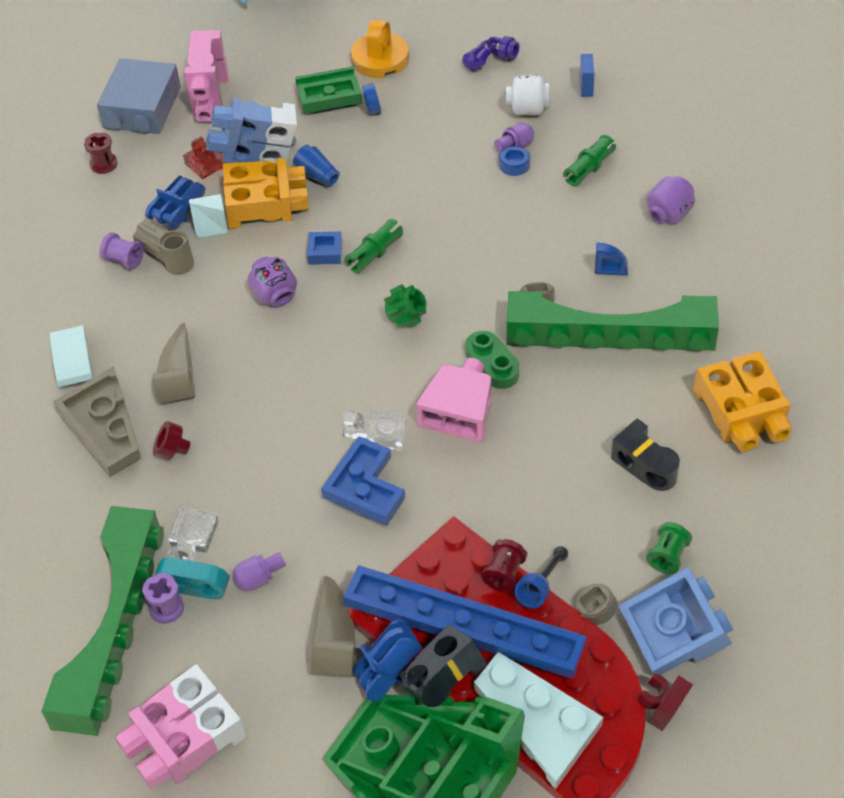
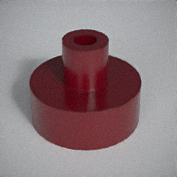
M170 421L164 422L154 442V455L170 460L176 451L187 454L191 441L182 438V426Z

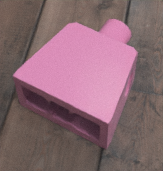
M467 358L462 368L448 364L442 366L416 404L418 427L483 443L492 397V381L488 374L483 373L484 364L478 359Z

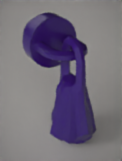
M490 37L481 42L476 48L465 53L462 62L466 68L474 72L482 65H485L491 52L498 55L499 59L505 61L515 59L518 56L520 45L513 37Z

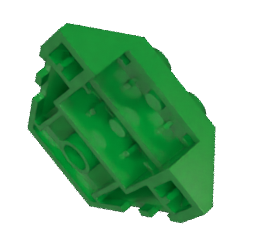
M384 695L378 701H370L366 698L322 759L357 798H500L516 774L525 713L520 708L489 697H476L475 702H455L452 696H448L442 704L433 708L427 707L412 695Z

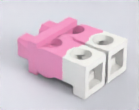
M195 664L146 701L141 708L137 706L130 711L128 715L132 723L115 737L129 760L148 747L153 752L151 756L136 766L142 778L152 789L170 777L176 784H179L187 778L186 774L197 770L213 754L229 743L233 746L237 745L247 738V734L240 717L224 697L218 693L215 686L199 666Z

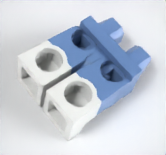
M232 98L230 107L214 105L211 118L212 127L225 128V130L208 129L206 146L207 150L222 152L223 162L233 163V160L239 163L273 161L277 163L276 159L286 158L287 162L297 126L295 104L282 103L281 108L261 106L255 102L242 103V99Z

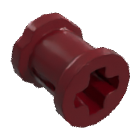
M93 133L85 138L84 147L91 157L89 161L90 168L97 174L109 173L118 165L117 158L111 151L112 139L106 133Z
M498 539L493 545L494 555L491 563L483 569L481 578L489 587L498 591L509 592L516 586L515 575L519 565L526 561L528 552L516 541Z

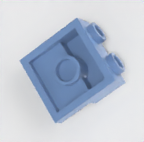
M689 567L618 605L654 674L662 675L691 658L698 663L732 644L727 633L734 629L722 608L714 612L709 603V600L715 598L714 593L704 576L696 579Z

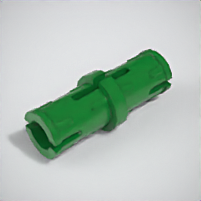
M601 135L590 148L583 149L579 153L578 159L564 170V177L572 173L565 179L566 182L572 186H578L592 171L596 172L600 169L602 161L616 149V144H612L607 148L614 140L608 135Z
M388 219L374 234L369 233L362 240L363 243L345 257L346 265L350 266L358 259L359 262L350 270L357 274L360 273L374 258L382 257L386 253V248L403 235L402 226L400 225L393 232H390L398 222L394 219Z

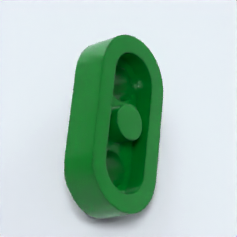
M477 331L466 339V357L478 359L484 364L483 373L491 377L492 387L506 389L517 383L519 379V362L495 334L489 331Z

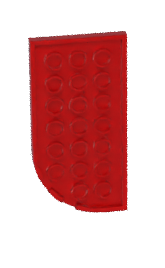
M453 516L389 575L587 636L586 646L574 679L516 660L512 661L603 717L602 726L556 790L546 779V773L534 759L531 760L522 749V744L520 745L517 766L555 798H615L635 769L645 732V707L637 700L642 693V688L631 662L611 637L589 619L582 617L581 613L551 590L547 599L540 607L528 608L522 605L516 598L515 588L509 592H502L485 584L481 578V573L491 563L494 555L493 546ZM520 566L515 575L516 585L523 576L529 574ZM353 608L347 611L349 617L353 620L354 628L373 644L390 623L393 622ZM410 627L417 641L421 644L422 650L437 636ZM478 649L487 665L496 655ZM483 670L476 676L468 672L451 689L449 696H452L455 702H475L476 697L480 696L475 691L474 682Z

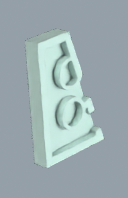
M500 652L494 656L474 682L475 691L480 697H489L524 711L525 720L521 739L522 749L531 760L534 759L546 773V779L556 790L602 726L603 717Z

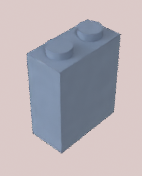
M120 58L97 103L102 127L160 134L181 88L176 64Z

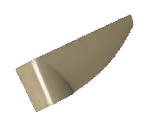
M185 322L179 325L168 340L160 356L157 373H153L154 388L160 404L195 397L192 361Z
M324 576L312 647L311 674L353 677V667L355 664L354 623L347 612L350 608L344 606V595L335 580L328 576Z

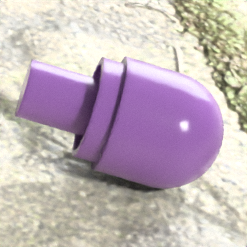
M517 123L508 127L502 133V137L495 140V148L499 152L512 146L525 148L532 143L534 131L527 123Z
M280 552L266 559L263 558L262 554L257 557L254 555L236 565L233 571V581L243 591L255 590L269 583L268 581L273 579L271 573L285 567V561Z

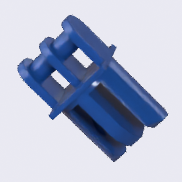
M179 175L165 191L156 189L157 197L146 208L145 217L150 220L156 218L158 223H168L170 228L176 229L182 221L189 222L187 213L191 210L189 200L201 198L205 194L206 188L199 182L193 183V180Z
M396 619L391 622L370 648L364 645L360 646L364 655L353 667V672L359 679L361 688L365 690L367 699L378 701L384 697L395 682L402 685L400 675L422 650L421 644L417 641L409 624L404 619Z

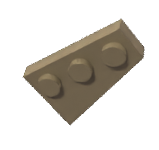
M114 366L53 401L56 411L109 476L114 475L141 458Z

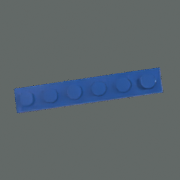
M358 565L343 596L344 606L391 621L404 619L410 627L434 635H439L450 624L471 638L478 649L494 654L500 652L509 659L574 679L586 646L587 636Z

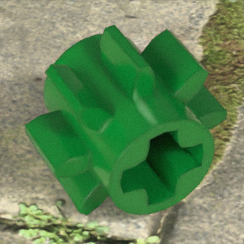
M401 284L391 289V296L384 299L386 302L385 313L389 320L397 323V327L406 324L410 328L420 323V316L427 313L425 310L427 302L424 294L414 288V285L405 288Z

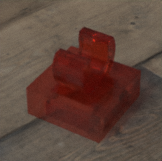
M202 136L191 142L192 150L183 155L185 165L202 180L222 169L223 164L227 163L223 162L222 152L207 150L206 142L204 143Z

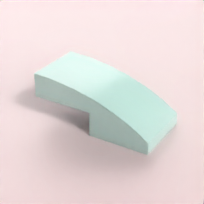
M84 326L51 332V351L58 387L91 380L93 378L92 364L88 353L87 336Z

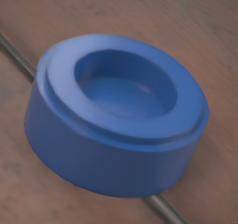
M374 83L363 85L362 91L369 114L380 113L381 107Z
M517 146L505 148L499 154V168L504 174L510 176L522 175L530 168V154L526 149Z

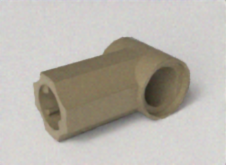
M146 219L137 225L136 232L133 235L134 241L141 242L144 250L162 260L168 272L182 274L193 267L194 258L185 232L180 230L170 231L155 221H148Z

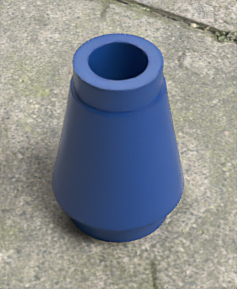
M302 146L293 158L294 166H304L305 176L325 184L327 187L333 186L340 176V172L336 170L316 146Z

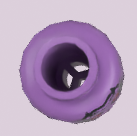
M262 257L256 260L252 265V270L247 280L259 301L263 305H273V307H281L291 301L295 296L298 283L286 262L279 257Z

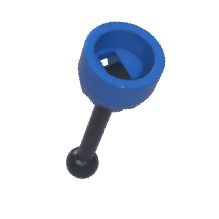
M558 546L554 549V557L541 574L536 572L529 573L523 576L517 583L515 595L522 605L528 608H538L547 599L550 591L547 577L560 561L567 559L568 550L565 547Z

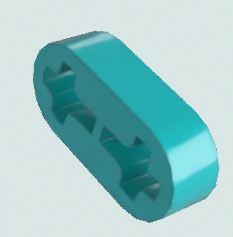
M170 557L163 558L160 561L155 575L167 573L173 576L178 585L179 594L215 600L221 599L224 596L230 580L229 574L218 566Z

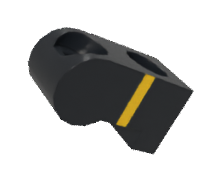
M636 418L613 438L611 459L649 487L659 491L669 490L677 483L680 458L673 449L661 447L647 436L648 425Z
M449 624L407 667L402 677V686L404 690L424 705L433 708L439 706L447 699L451 689L468 672L476 676L487 666V663L474 641Z

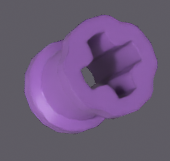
M110 232L101 242L100 257L105 261L110 262L114 260L122 263L125 268L132 270L139 266L143 258L144 247L139 241L129 242L120 239L118 234Z
M158 573L148 578L142 589L143 595L149 603L150 616L154 621L162 624L174 622L180 618L184 610L182 597L178 594V585L174 577L167 573Z

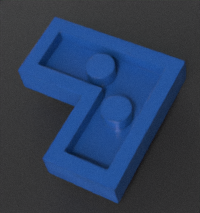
M358 436L321 488L322 498L387 526L405 500L404 489L378 478L391 459V449Z

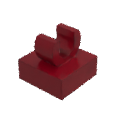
M654 674L648 684L658 691L659 696H653L643 690L637 699L643 707L656 709L648 722L661 731L664 730L693 686L692 683L680 675L670 687L668 681L662 675Z

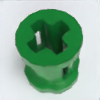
M666 522L660 525L657 533L659 538L655 547L648 551L646 560L652 568L659 572L675 574L680 569V557L684 548L691 544L692 535L682 525Z

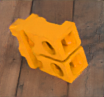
M286 158L276 159L277 163L273 161L223 164L228 229L241 228V221L258 219L276 221L280 218L283 221H292L291 211L308 210L304 166L287 167Z
M761 351L733 358L730 365L726 360L697 368L693 391L698 400H703L708 407L716 427L721 431L720 436L724 443L733 441L739 451L743 453L759 446V433L767 432L771 441L775 443L785 441L790 437L792 427L788 413L791 404L787 397H784ZM753 364L751 370L743 372L742 368L744 366ZM713 374H720L719 379L710 381L709 377Z

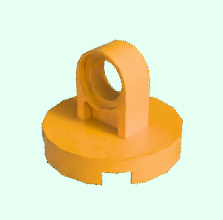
M373 19L368 26L367 35L360 37L353 43L351 60L352 64L356 65L358 73L371 78H385V73L395 70V74H398L408 65L409 48L407 42L401 36L391 33L389 22Z

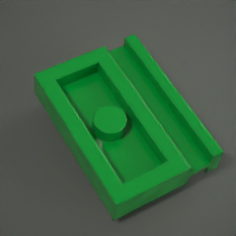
M353 66L295 77L303 113L318 112L362 103V93Z

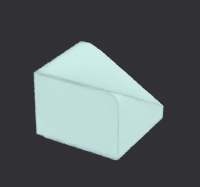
M221 194L189 200L197 238L228 233Z

